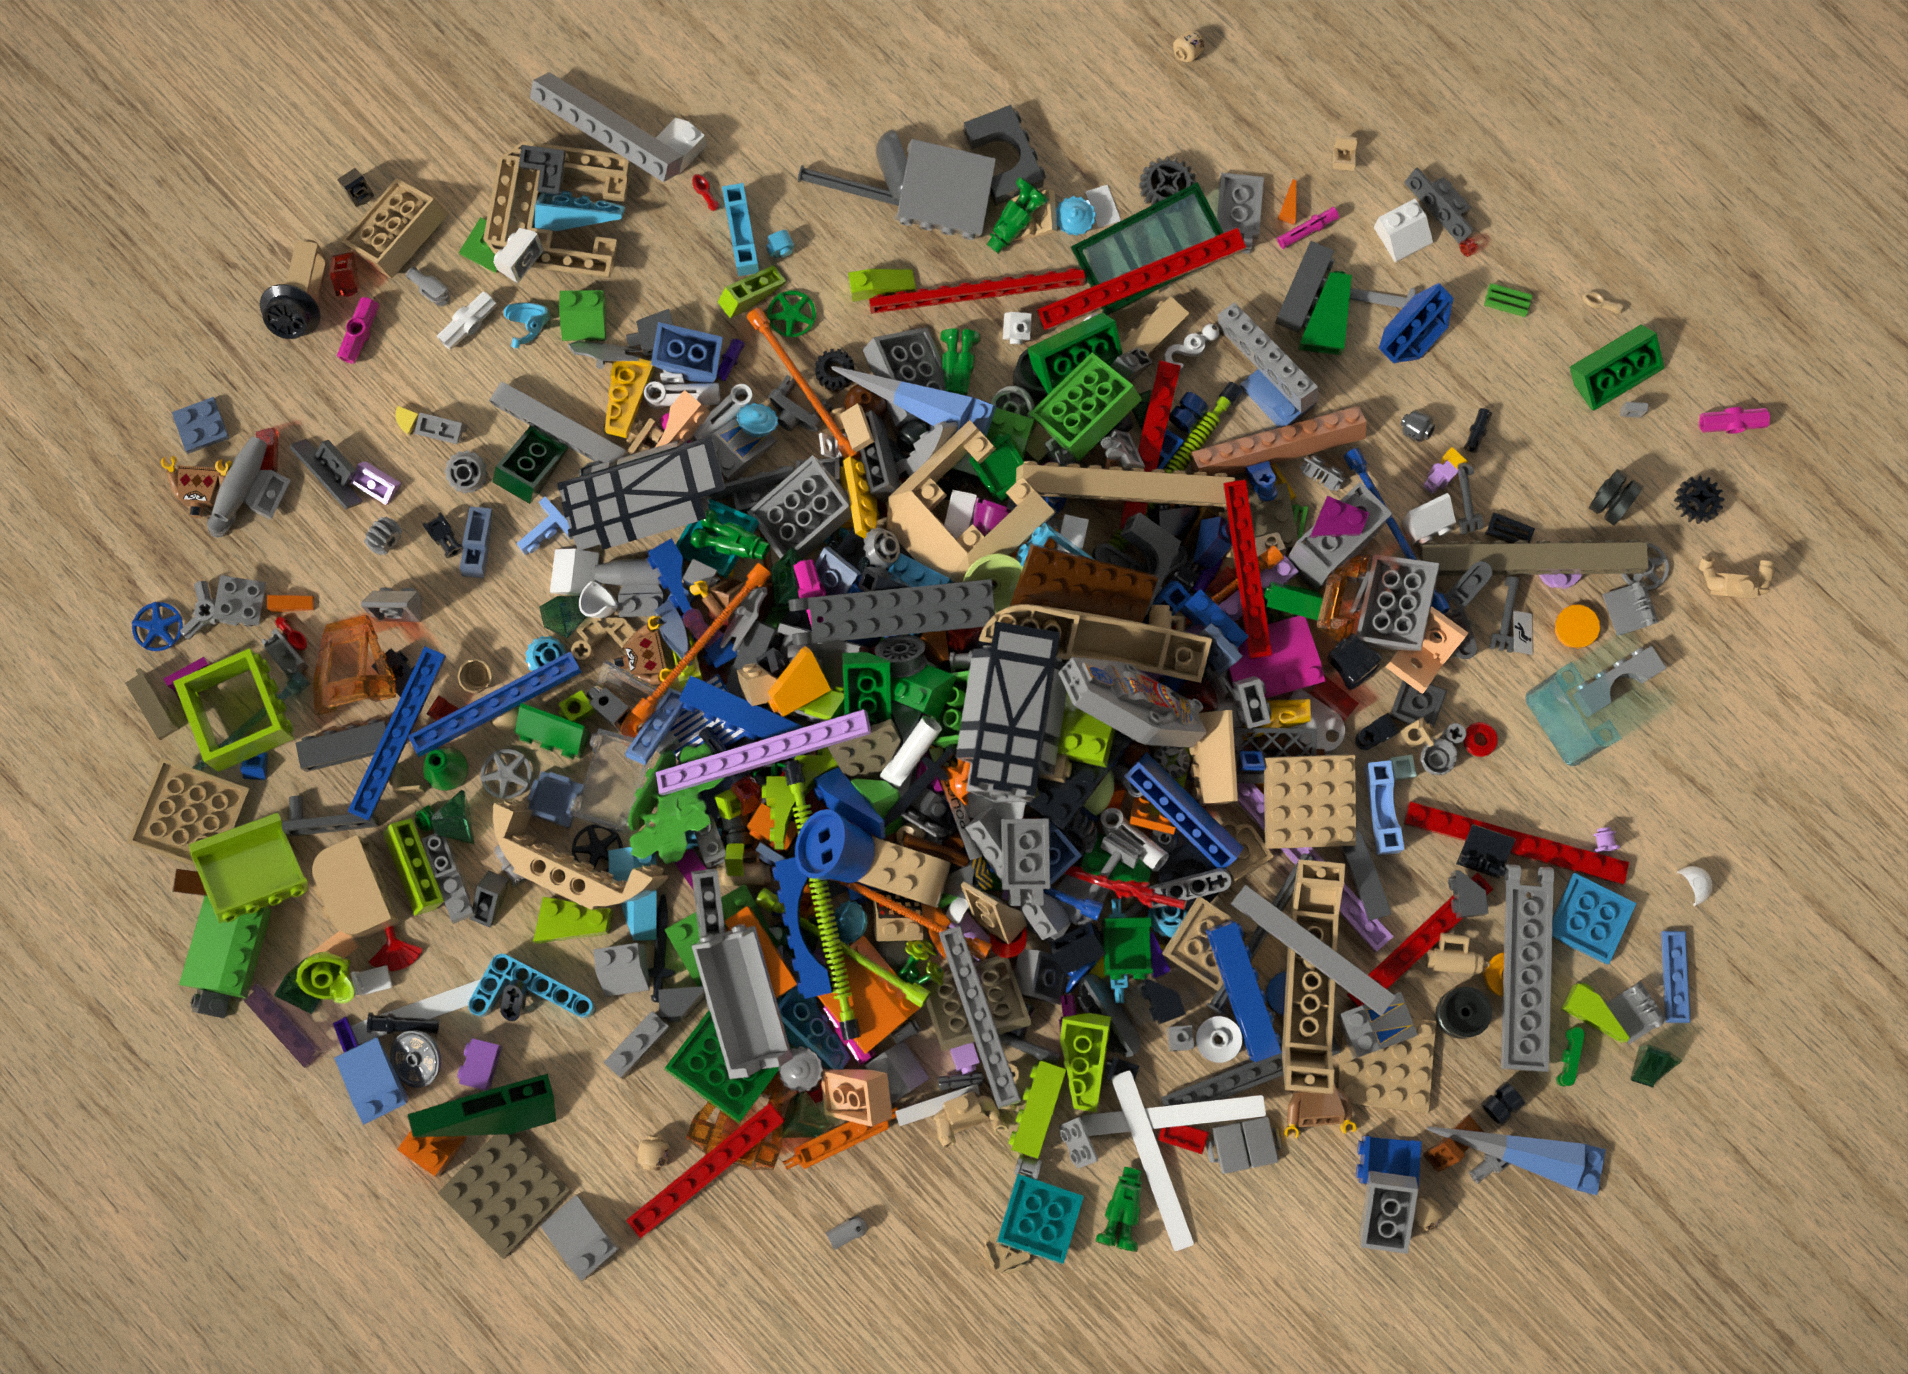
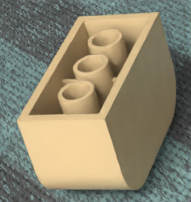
M355 835L322 850L317 855L312 866V873L316 885L313 887L318 898L322 897L325 905L322 906L325 917L327 919L330 918L335 928L355 938H368L385 931L387 927L401 924L370 846L365 839Z
M872 837L875 848L874 858L868 872L857 882L938 908L952 864L945 860Z

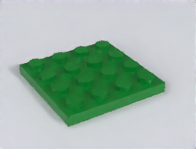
M708 1010L664 1070L740 1124L779 1072V1067L763 1068L749 1077L730 1079L712 1015Z

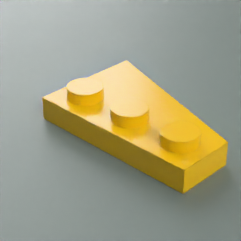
M1310 699L1266 701L1271 709V715L1269 716L1271 723L1257 727L1289 728L1311 722ZM1258 733L1255 737L1264 735V733Z

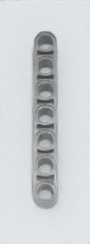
M504 382L499 383L489 399L490 403L497 408L535 427L594 462L606 463L630 455L620 446Z

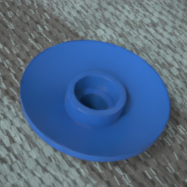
M1092 961L1082 966L1079 970L1068 973L1071 978L1065 990L1066 995L1070 994L1079 985L1080 979L1089 974L1098 961Z

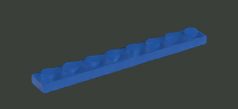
M424 646L347 812L371 821L409 739L408 736L416 724L446 659V655Z
M568 652L414 732L408 738L418 757H421L582 672L572 653Z

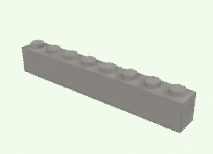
M550 72L533 80L530 99L662 182L680 173L683 160L682 154Z

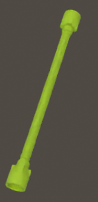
M766 888L760 892L755 901V904L770 913L775 911L782 915L783 912H786L783 903L780 904L778 896ZM800 916L801 927L808 930V932L810 931L813 935L815 934L818 938L820 937V939L825 936V934L820 935L819 931H822L821 928L819 929L818 926L816 927V925L811 924V922L806 921L804 917L801 918ZM841 941L836 943V945L842 946L841 949L837 950L843 951L845 955L859 962L862 966L872 970L875 974L877 973L880 977L882 976L885 980L887 979L889 983L892 982L897 988L899 987L907 995L906 999L920 1008L925 1005L930 997V991L916 982L914 985L909 982L905 983V981L900 980V978L885 970V968L875 964L872 960L870 961L867 957L865 958L862 954L860 955L858 951L855 952L853 948L848 947L845 943L843 944Z

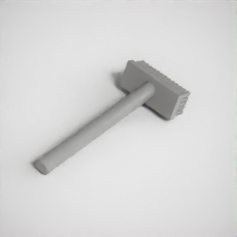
M1110 832L1107 837L1103 838L1101 848L1112 856L1099 875H1106L1108 878L1119 860L1134 869L1142 851H1139V849L1134 848L1127 841ZM1092 884L1083 899L1085 900L1087 897L1093 900L1101 886ZM1078 909L1070 917V921L1076 925L1083 916L1080 914L1081 910Z

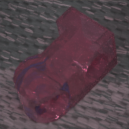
M689 609L683 615V623L697 640L700 639L709 628L703 621L701 612L697 609ZM716 630L715 635L709 639V642L707 641V644L705 643V650L723 635L720 630Z

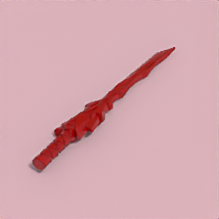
M1071 866L1063 873L1114 890L1120 899L1123 896L1126 898L1138 897L1143 905L1153 908L1152 902L1185 909L1186 900L1155 893V889L1148 887L1149 882H1135V880L1123 882L1120 879L1112 881L1107 879L1106 875H1093L1084 872L1082 867Z

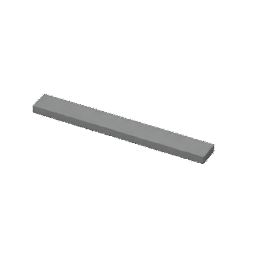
M1247 885L1242 888L1232 901L1231 905L1380 1016L1384 1014L1395 999V995Z
M961 925L939 932L997 1107L1001 1109L1019 1103L1021 1099Z

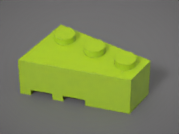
M543 897L533 942L543 944L553 941L607 935L610 931L614 912L607 908L591 910L575 902Z

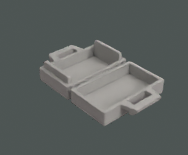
M1268 1116L1212 1128L1214 1140L1206 1143L1209 1161L1219 1163L1222 1174L1278 1163L1276 1150L1283 1147L1279 1129L1271 1128ZM1272 1132H1275L1278 1146H1275ZM1214 1144L1217 1151V1159L1214 1158L1212 1145Z

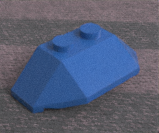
M1440 283L1414 295L1384 328L1379 350L1392 363L1419 360L1449 327L1451 304H1453L1454 298Z

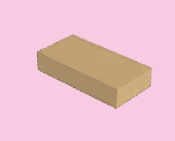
M856 404L840 414L851 448L855 452L874 442L862 406Z

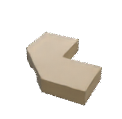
M624 617L590 618L576 632L584 641L589 643L591 648L609 634L624 649V645L628 643L629 638L636 630Z

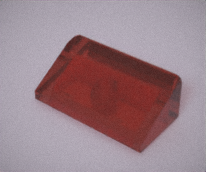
M276 428L256 431V438L263 440L267 444L260 470H272L277 473L279 432Z

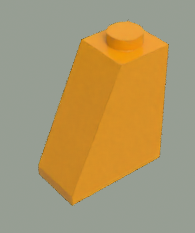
M805 646L798 652L768 691L771 698L768 700L771 709L774 713L778 712L783 717L831 691L812 651Z

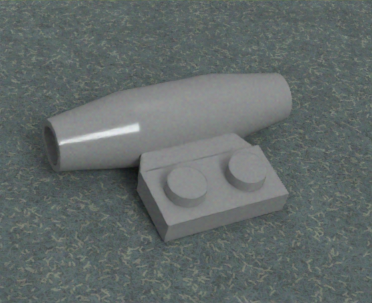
M251 437L235 457L219 488L212 515L217 519L228 522L243 502L247 504L250 510L270 520L273 517L291 480L272 470H260L267 444L263 440Z
M621 559L595 565L594 575L596 582L622 586L618 595L619 617L656 616L654 610L664 604V594L658 577L661 575L657 568L654 570L651 568L647 559ZM682 561V568H681L682 580H683V577H684V575H685V562H684V561Z

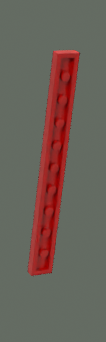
M1235 228L1037 309V314L1044 331H1047L1245 250L1246 246L1239 229Z
M1072 268L1061 273L1050 271L1039 276L1028 274L1023 276V278L1014 279L1013 277H1006L1001 281L984 280L979 284L962 283L957 287L940 286L935 290L923 288L912 293L900 291L890 296L878 294L873 296V298H869L870 314L1083 286L1085 274L1084 270Z
M1414 802L1408 803L1403 823L1404 825L1466 841L1470 828L1474 824L1516 838L1510 852L1512 855L1621 885L1625 884L1629 862Z

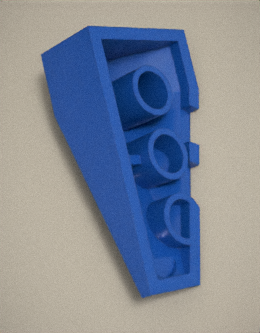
M839 768L814 778L815 788L813 792L818 801H822L828 809L842 815L880 839L885 838L884 820Z

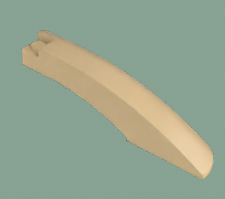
M1031 604L1013 605L999 611L986 623L979 638V641L992 643L995 621L1060 632L1057 651L1058 658L1070 660L1072 657L1123 662L1125 664L1130 663L1137 670L1200 683L1212 642L1210 637L1145 623Z

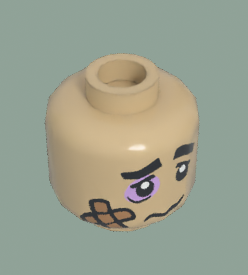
M1192 30L1182 33L1173 43L1175 56L1187 63L1195 60L1204 51L1205 47L1202 35Z
M648 1135V1139L642 1140L639 1143L637 1158L638 1163L643 1165L642 1169L661 1170V1167L665 1166L668 1162V1143L662 1141V1136Z
M1422 1197L1418 1198L1413 1226L1423 1233L1425 1230L1432 1231L1443 1216L1442 1212L1438 1209L1440 1204L1431 1197H1428L1427 1200Z

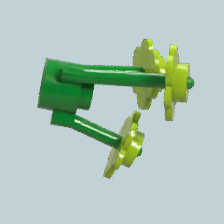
M926 938L924 940H914L913 942L908 941L905 950L911 956L897 976L905 981V983L909 982L912 985L915 982L921 985L929 979H932L934 983L937 982L940 986L943 985L944 972L937 963L927 962L926 970L928 974L920 979L918 977L920 972L915 967L920 959L927 960L929 958L928 953L934 956L938 955L932 941Z

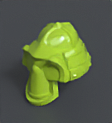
M328 951L319 952L305 959L297 969L296 982H298L299 987L305 993L313 997L325 1000L334 999V1002L341 1004L351 1001L356 993L353 982L348 977L351 961L347 958L343 959Z

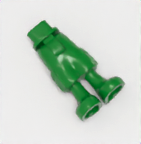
M1021 177L1016 180V185L1020 189L1019 197L1016 201L1010 200L1001 213V217L994 226V233H990L992 237L987 243L998 254L1004 246L1007 248L1033 220V212L1049 201L1047 196Z
M957 328L945 329L940 334L941 341L946 343L948 351L943 354L942 358L945 391L966 396L975 364V356L971 353L973 345L980 343L981 335L976 331L963 329L962 350L958 354L959 330Z
M711 509L707 511L706 519L701 520L703 529H695L691 536V544L696 548L714 546L717 552L726 555H737L742 558H751L753 560L756 558L764 560L771 547L770 543L764 542L763 538L745 530L741 525L733 522H727L723 525L719 521L717 513ZM708 532L718 533L722 535L715 537Z
M1124 1166L1123 1174L1118 1177L1119 1181L1115 1186L1112 1199L1109 1201L1105 1217L1109 1220L1102 1233L1097 1234L1095 1242L1115 1247L1117 1225L1121 1221L1123 1224L1116 1248L1138 1252L1139 1246L1137 1242L1133 1241L1131 1234L1132 1226L1139 1224L1141 1208L1139 1207L1141 1199L1140 1185H1142V1181H1140L1141 1170Z

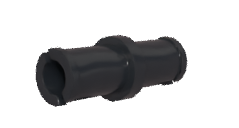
M1480 408L1474 424L1470 426V435L1464 449L1471 453L1478 452L1481 440L1487 434L1486 427L1492 416V412H1489L1490 410Z

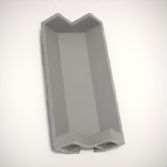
M740 924L732 927L731 931L715 936L708 934L700 937V941L691 946L730 1079L749 1077L760 1069L780 1067L793 1059L755 926L745 927V924Z

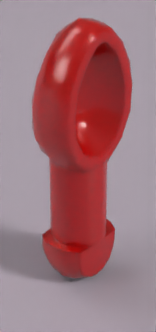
M695 174L692 178L694 190L703 196L711 211H717L719 203L715 201L709 191L710 184L708 180L702 175Z
M277 617L275 625L285 633L289 644L296 650H305L307 648L305 636L299 631H294L285 618Z

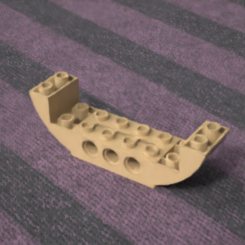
M504 800L502 803H494L493 805L495 835L506 859L514 867L513 872L591 910L639 900L654 892L669 878L668 874L663 873V868L651 864L650 866L633 868L628 881L621 880L619 882L613 879L614 875L605 871L598 872L593 869V865L587 862L579 863L574 860V856L565 852L560 854L554 851L555 847L546 843L541 845L535 842L536 838L524 834L533 812L526 808L525 803L518 800H513V802Z

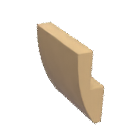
M1047 189L1041 191V193L1049 198V201L1033 212V220L1014 240L1030 239L1057 232L1054 190ZM1019 196L1011 198L1010 200L1016 201Z

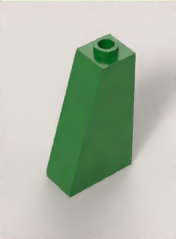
M1344 271L1330 272L1299 343L1298 350L1341 356L1345 348L1352 275L1346 274Z

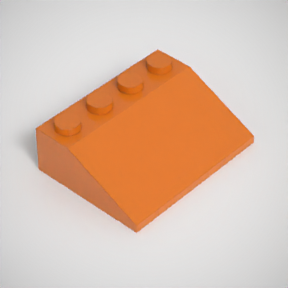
M864 935L850 945L855 952L858 951L860 955L862 954L865 958L867 957L870 961L872 960L875 964L880 965V967L897 976ZM843 953L839 957H844V960L840 961V963L846 964V966L841 967L842 969H847V972L843 973V975L848 974V978L844 979V981L849 980L850 983L845 986L851 987V990H847V992H852V996H848L850 1009H853L861 1033V1037L853 1040L867 1054L912 1017L920 1007L906 999L907 995L899 987L894 986L892 982L889 983L887 979L885 980L882 976L880 977L877 973L875 974L872 970L867 969V967L862 966V964H859V962ZM832 992L817 996L836 1020L841 1022L839 1013L842 1012L839 999H834V996L838 995V993Z

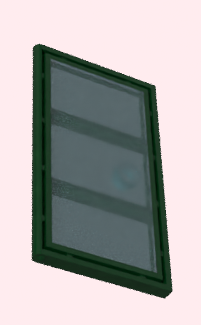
M1197 182L1071 246L1070 249L1081 270H1084L1085 278L1091 288L1221 235L1224 232ZM1196 270L1101 308L1102 313L1109 315Z

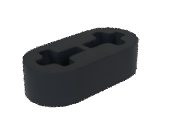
M514 979L510 981L503 992L500 1012L508 1021H516L522 1015L525 1008L528 989L521 980Z

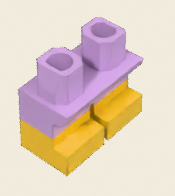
M1451 447L1440 462L1433 465L1427 474L1428 478L1423 487L1431 494L1439 487L1443 490L1458 475V464L1468 463V461Z

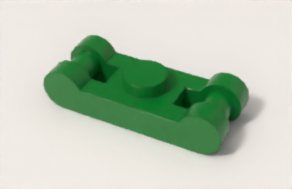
M1580 1027L1570 1028L1565 1033L1568 1045L1567 1049L1563 1050L1561 1062H1564L1562 1073L1556 1077V1082L1561 1087L1571 1086L1576 1080L1584 1041V1030Z

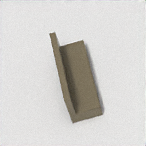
M138 668L136 670L138 675L125 682L156 737L162 740L180 729L148 673Z

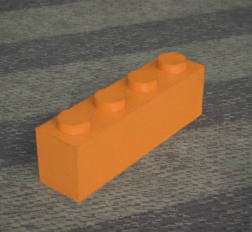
M750 907L743 908L724 921L727 926L725 927V932L731 931L732 927L740 924H745V927L755 926L776 1000L797 986V979Z

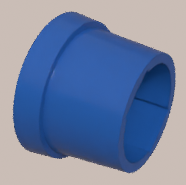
M821 810L809 817L799 832L795 846L796 864L800 872L806 877L853 883L860 880L868 872L874 858V841L869 832L850 823L842 815L832 810Z

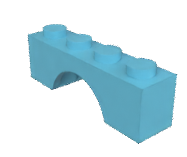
M740 183L722 186L738 277L759 272L744 185Z

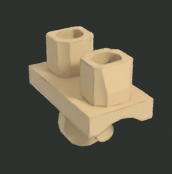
M650 418L644 427L639 423L634 429L631 427L629 437L626 440L627 443L631 444L628 452L631 453L630 455L651 449L646 446L649 440L658 444L664 432L657 427L654 420Z

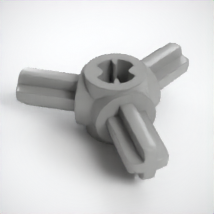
M198 581L194 584L198 602L195 603V611L192 613L194 617L180 630L186 639H191L202 627L218 625L219 622L234 626L239 625L236 622L212 619L216 600L211 599L207 581ZM209 609L210 614L207 616L205 612Z

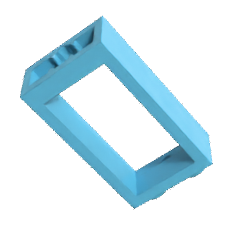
M1045 522L1041 527L1039 526L1034 530L1032 538L1027 544H1023L1019 548L1016 556L1018 562L1023 567L1031 543L1043 546L1051 538L1072 554L1094 559Z

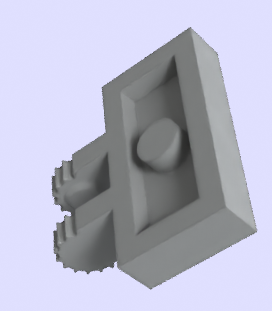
M1114 429L1108 437H1105L1100 442L1102 447L1107 449L1105 453L1107 458L1111 460L1120 458V464L1125 469L1145 467L1129 433Z

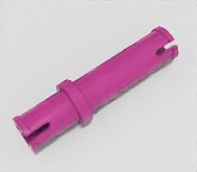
M1332 206L1325 212L1311 216L1310 220L1278 236L1277 242L1282 249H1285L1287 246L1301 240L1316 230H1323L1325 225L1339 219V214Z

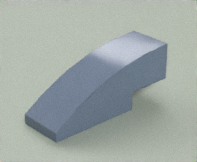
M469 508L460 562L461 574L464 577L484 578L491 534L492 508Z
M668 600L654 611L656 616H661L658 619L659 624H664L659 627L664 642L683 659L691 649V643L679 613ZM693 659L690 661L689 667L693 664Z

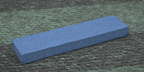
M669 688L657 705V710L646 721L626 750L625 757L644 765L648 763L684 710L682 708L683 704L679 701L681 692Z
M1662 931L1665 1018L1667 1019L1665 1023H1690L1686 931Z

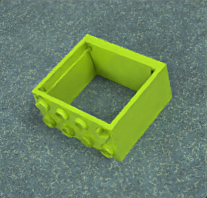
M250 648L173 681L203 761L218 772L294 740L292 734L294 731L293 724L290 719H286L284 713L287 711L286 706L276 693L279 691L278 685L274 679L270 678L268 673L271 671V668L266 659L263 660L259 653L256 654ZM251 670L272 726L219 748L198 692Z

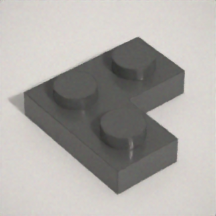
M521 145L519 167L540 171L537 191L560 195L566 152L558 149Z

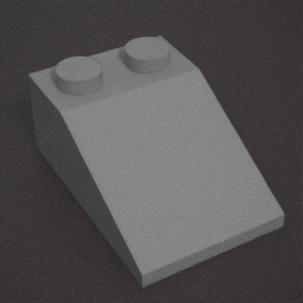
M384 587L380 588L379 591H372L361 602V607L376 622H421L422 596L414 588H402V591H393L392 588Z
M575 1195L540 1225L580 1281L588 1278L621 1249L578 1195Z

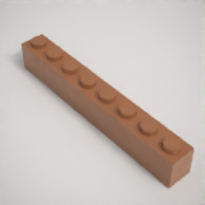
M1359 406L1193 451L1191 452L1193 472H1206L1207 476H1214L1216 473H1226L1227 477L1246 472V466L1266 460L1272 465L1366 439L1367 422Z

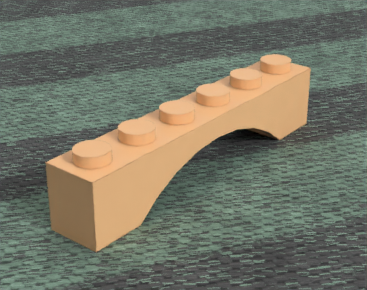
M684 390L670 406L666 429L655 447L685 438L687 441L690 440L693 433L706 421L711 412Z

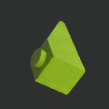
M773 265L726 286L717 303L729 318H732L749 310L783 286L786 280Z
M865 269L848 272L852 302L867 300L878 294L890 296L900 291L907 293L916 291L912 269Z
M1586 983L1572 985L1561 1010L1620 1043L1628 1042L1629 1036L1600 995L1593 992L1594 988Z

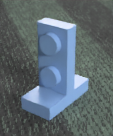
M546 497L540 500L539 504L549 516L516 543L524 555L535 552L545 538L549 539L555 535L558 527L569 537L568 529L570 527L567 520Z

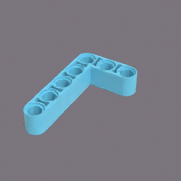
M503 953L493 957L468 1003V1008L472 1014L479 1017L489 1015L507 982L518 979V973L521 970H527L529 976L523 982L529 991L580 1018H589L595 1011V1004L588 997ZM502 959H507L509 964L507 969L499 971L498 963ZM495 979L497 981L496 989L488 991L487 983ZM542 980H547L549 983L548 989L544 992H539L538 984ZM568 991V1000L560 1003L558 1000L559 993ZM479 1000H484L486 1003L485 1009L477 1012L475 1009L476 1003ZM583 1001H587L589 1003L588 1011L579 1013L578 1005Z

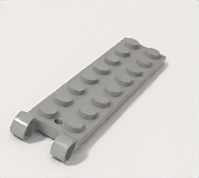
M1507 864L1504 874L1506 902L1501 1069L1549 1072L1554 869L1540 867L1537 874L1539 886L1520 885V866ZM1527 892L1531 894L1530 899L1526 897Z

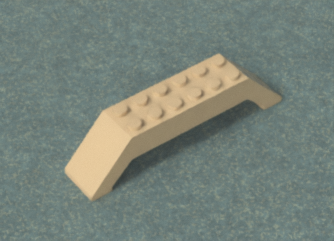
M1299 859L1289 917L1337 952L1338 920L1344 887L1345 864ZM1289 947L1287 950L1282 1035L1285 1090L1333 1094L1332 1035L1335 981Z

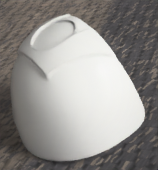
M596 581L589 582L582 590L579 598L580 611L585 616L591 618L608 617L618 608V603L614 596Z
M1690 866L1677 871V873L1685 876L1692 886L1695 894L1694 906L1703 903L1709 898L1712 893L1713 883L1710 875L1704 869Z
M959 897L955 899L946 912L948 919L956 924H960L966 912L972 915L967 900Z

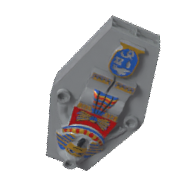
M1072 657L1059 672L1074 706L1145 745L1193 748L1207 733L1199 718V712L1203 709L1200 701L1185 698L1140 672L1130 663L1125 664L1116 661Z

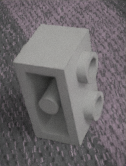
M1255 676L1234 681V688L1231 689L1234 701H1238L1239 710H1237V717L1240 724L1243 723L1245 727L1253 728L1271 723L1269 717L1271 709L1268 702L1265 701L1264 694H1266V689L1263 681Z

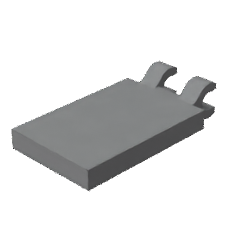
M1221 173L1217 220L1224 233L1235 228L1239 229L1246 249L1242 250L1241 253L1250 254L1252 238L1258 239L1264 177Z
M1001 819L1002 890L1009 889L1008 904L1009 906H1021L1020 893H1032L1031 905H1044L1043 889H1050L1049 819Z

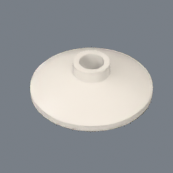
M1216 1016L1207 1019L1200 1025L1196 1034V1044L1199 1052L1207 1060L1223 1063L1233 1059L1238 1054L1242 1045V1035L1239 1027L1232 1020ZM1215 1036H1220L1222 1038L1221 1044H1216L1214 1042Z

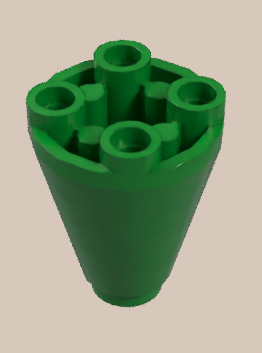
M443 746L428 753L424 760L423 773L430 786L437 790L449 791L464 784L469 767L467 759L461 751L454 747Z

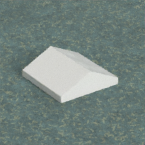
M555 549L550 593L580 596L585 586L589 582L595 581L594 567L599 564L600 554L585 550L578 551V549Z

